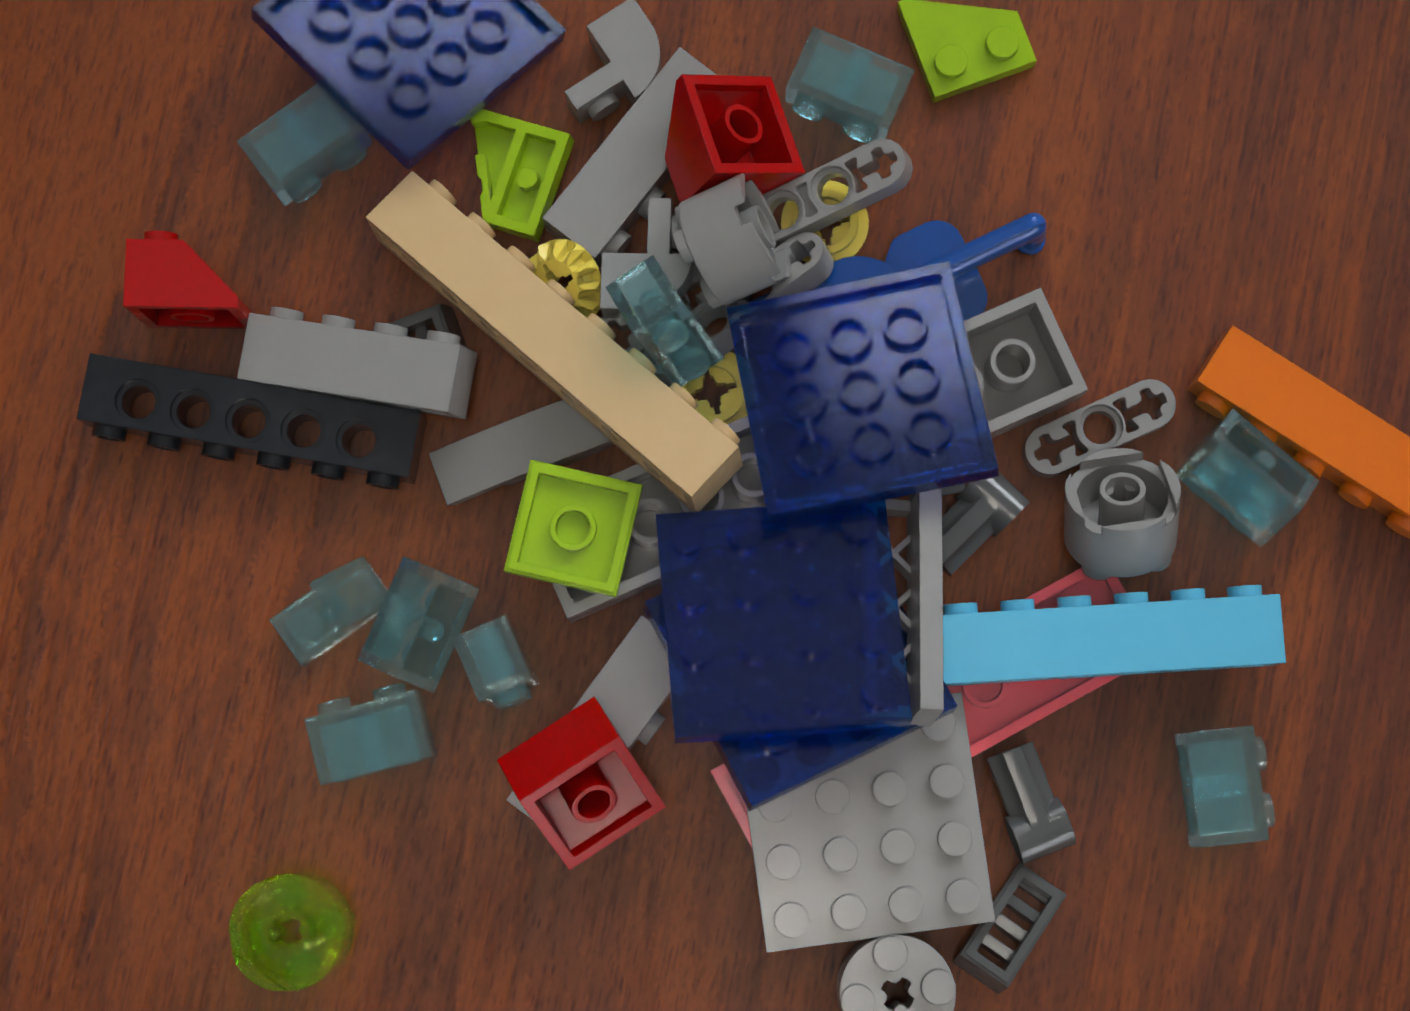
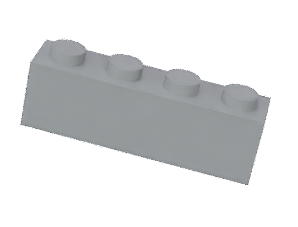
M681 47L678 48L543 216L547 232L557 239H569L581 245L593 257L598 268L601 266L602 253H623L632 239V236L627 232L640 216L648 220L649 198L666 197V193L662 189L671 179L665 161V151L676 80L681 74L716 75Z
M271 307L270 315L249 313L237 379L466 419L477 353L460 345L461 336L428 330L426 339L407 337L408 328L381 322H375L374 330L367 331L355 329L356 321L353 319L323 314L321 323L303 321V312L282 307Z
M641 615L572 710L595 696L629 750L637 740L647 745L666 719L658 713L671 694L680 700L699 674L697 670L691 667L697 659V655ZM512 791L506 800L530 817L519 802L514 791Z

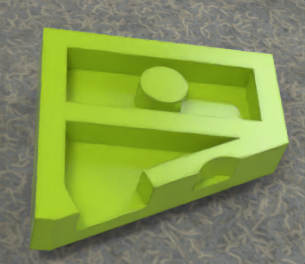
M900 0L897 2L896 10L933 103L1033 68L1037 62L1018 11L922 0Z
M473 106L470 117L471 124L475 127L478 155H475L477 176L481 179L482 194L480 195L482 218L492 229L539 242L545 226L543 216L552 206L575 140L569 133Z

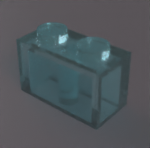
M813 26L787 83L785 101L793 104L792 110L806 119L820 122L824 117L842 125V131L846 135L860 142L869 143L873 139H887L909 90L915 70Z
M327 77L237 141L284 207L293 200L295 203H301L311 198L322 187L321 180L338 168L340 171H346L357 165L366 156V148L373 144L365 127Z
M654 255L605 287L634 336L672 383L675 382L683 386L689 381L701 377L710 367L724 359V356L695 310Z
M1233 408L1194 447L1176 472L1177 477L1196 496L1204 499L1230 521L1236 530L1245 534L1260 548L1302 510L1320 482Z
M403 556L358 660L390 676L435 693L480 589Z
M506 615L452 637V641L479 703L486 706L494 704L496 709L505 711L532 699L529 689L540 685L515 624Z
M398 683L372 690L374 700L352 706L350 697L318 704L319 715L304 718L320 785L330 786L436 758L437 753L422 692L418 690L407 691L405 683Z
M1254 726L1176 734L1175 740L1190 847L1205 848L1269 840L1268 827H1273L1275 824V812L1270 794L1263 793L1260 771L1266 770L1267 755L1262 737H1255Z

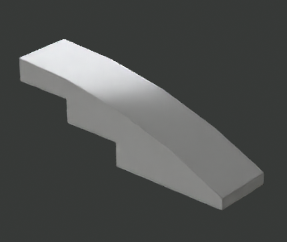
M561 400L429 453L446 504L458 505L500 486L514 485L526 480L531 459L558 466L570 465L610 448L615 444L569 404Z

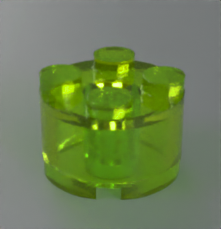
M304 872L280 874L254 884L240 897L229 920L232 955L237 967L250 981L271 991L305 989L332 975L342 965L350 951L355 927L353 912L339 889L320 876ZM297 919L301 923L298 931L303 938L302 940H296L287 944L284 940L287 930L281 924L283 921L289 922Z

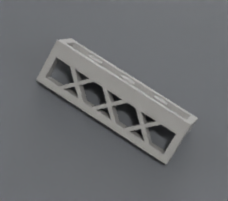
M921 487L911 502L909 500L865 497L862 503L861 722L931 726L944 710L942 488ZM877 515L907 517V537L894 549L877 532ZM906 548L907 562L899 555ZM877 550L884 556L878 563ZM889 563L907 580V592L894 603L877 586V574ZM906 602L907 616L899 609ZM877 604L884 610L879 617H877ZM889 617L907 634V647L895 658L877 641V628ZM906 657H907V672H906V671L902 668V666L899 664V663L902 662ZM876 658L885 666L877 674ZM889 672L907 689V708L876 706V684Z

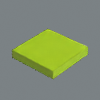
M531 459L504 572L617 598L643 485Z

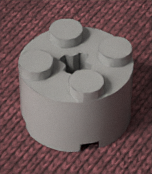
M741 173L681 201L679 206L675 207V215L681 227L680 230L673 233L675 245L685 263L689 264L695 261L702 275V278H700L701 289L707 302L713 309L722 305H730L791 276V264L786 247L779 251L775 250L776 240L774 233L780 231L776 220L756 184L752 180L745 182V174Z
M1128 448L1098 451L1080 461V469L1072 477L1069 474L1065 482L1064 542L1070 555L1082 565V571L1085 575L1095 580H1106L1110 577H1134L1151 571L1159 572L1170 565L1172 554L1177 544L1181 485L1174 470L1161 460H1159V466L1144 460L1143 452Z
M910 934L886 935L864 939L849 951L837 975V1000L841 1011H954L956 983L946 961L929 944ZM902 977L907 979L903 987L909 994L907 999L903 1003L894 1000L890 1006L884 1004L887 1000V995L881 989L883 984L887 980L896 984Z

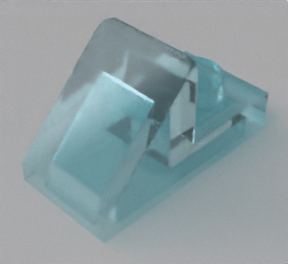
M361 556L309 583L312 588L311 591L269 619V621L299 664L305 667L396 601L365 557Z

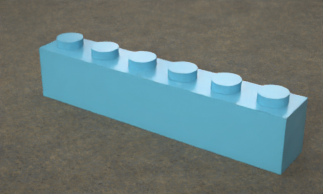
M1242 585L1227 587L1228 597L1205 598L1204 588L1170 591L1171 601L1149 602L1148 592H1129L1114 594V604L1092 605L1090 595L1057 598V608L1035 609L1034 599L1000 601V611L978 613L977 603L974 602L943 605V685L957 686L1262 667L1286 663L1280 594L1262 595V585Z

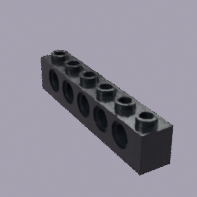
M90 353L76 418L92 427V436L100 439L125 442L127 434L148 437L146 445L149 447L180 452L181 443L201 446L202 456L232 462L235 461L236 453L257 456L256 465L281 471H289L291 462L312 466L311 475L331 480L344 481L345 472L366 475L365 484L388 490H399L400 482L415 484L427 424L426 417L418 410ZM143 393H153L155 396L153 411L144 418H134L132 405L135 399ZM207 402L210 406L208 421L201 427L189 428L186 423L188 410L196 403ZM251 412H263L265 415V426L262 432L252 438L242 437L240 425L243 418ZM307 421L318 422L321 432L317 442L310 447H297L294 440L297 428ZM360 431L373 432L376 437V444L372 452L364 457L351 456L349 453V442L353 435Z

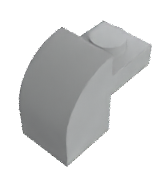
M626 0L587 25L589 43L605 66L564 91L567 107L579 124L590 117L593 121H598L610 115L621 104L619 99L623 96H626L633 106L661 71L660 46L656 31L636 0Z
M649 198L647 253H602L600 310L605 319H649L657 317L674 308L688 292L693 280L695 264L694 262L687 264L680 254H673V249H677L673 233L680 230L681 227L676 215H674L675 211L671 198Z

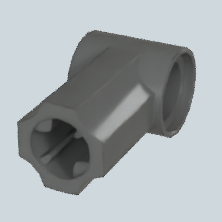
M991 463L956 496L958 501L942 515L943 571L949 576L991 535L996 537L1030 503Z
M1033 742L986 758L987 765L1007 814L1004 816V822L1009 838L1022 864L1076 844L1075 834L1067 812L1057 796H1053Z

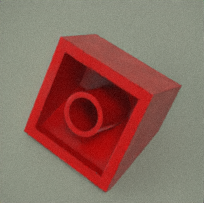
M681 74L676 80L665 161L679 203L741 173L745 174V182L752 180L762 195L805 174L771 76Z
M154 230L144 232V239H126L123 306L148 328L246 329L249 313L253 312L184 240L179 239L178 234Z
M595 696L497 759L519 802L569 870L666 808L664 802Z

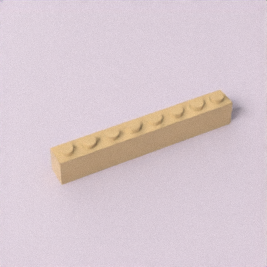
M411 171L366 216L377 240L697 515L743 466L738 446L740 439L737 434L722 420L715 418L712 422H709L695 409L698 407V403L682 386L673 382L668 387L654 375L657 372L655 366L643 353L633 347L626 352L613 341L616 337L615 333L599 316L591 313L586 318L573 307L575 303L574 298L561 284L554 279H551L547 284L533 273L535 266L522 251L513 245L506 250L493 239L496 236L495 232L479 215L471 212L468 216H465L454 206L457 203L456 199L440 182L433 179L428 184L415 172Z

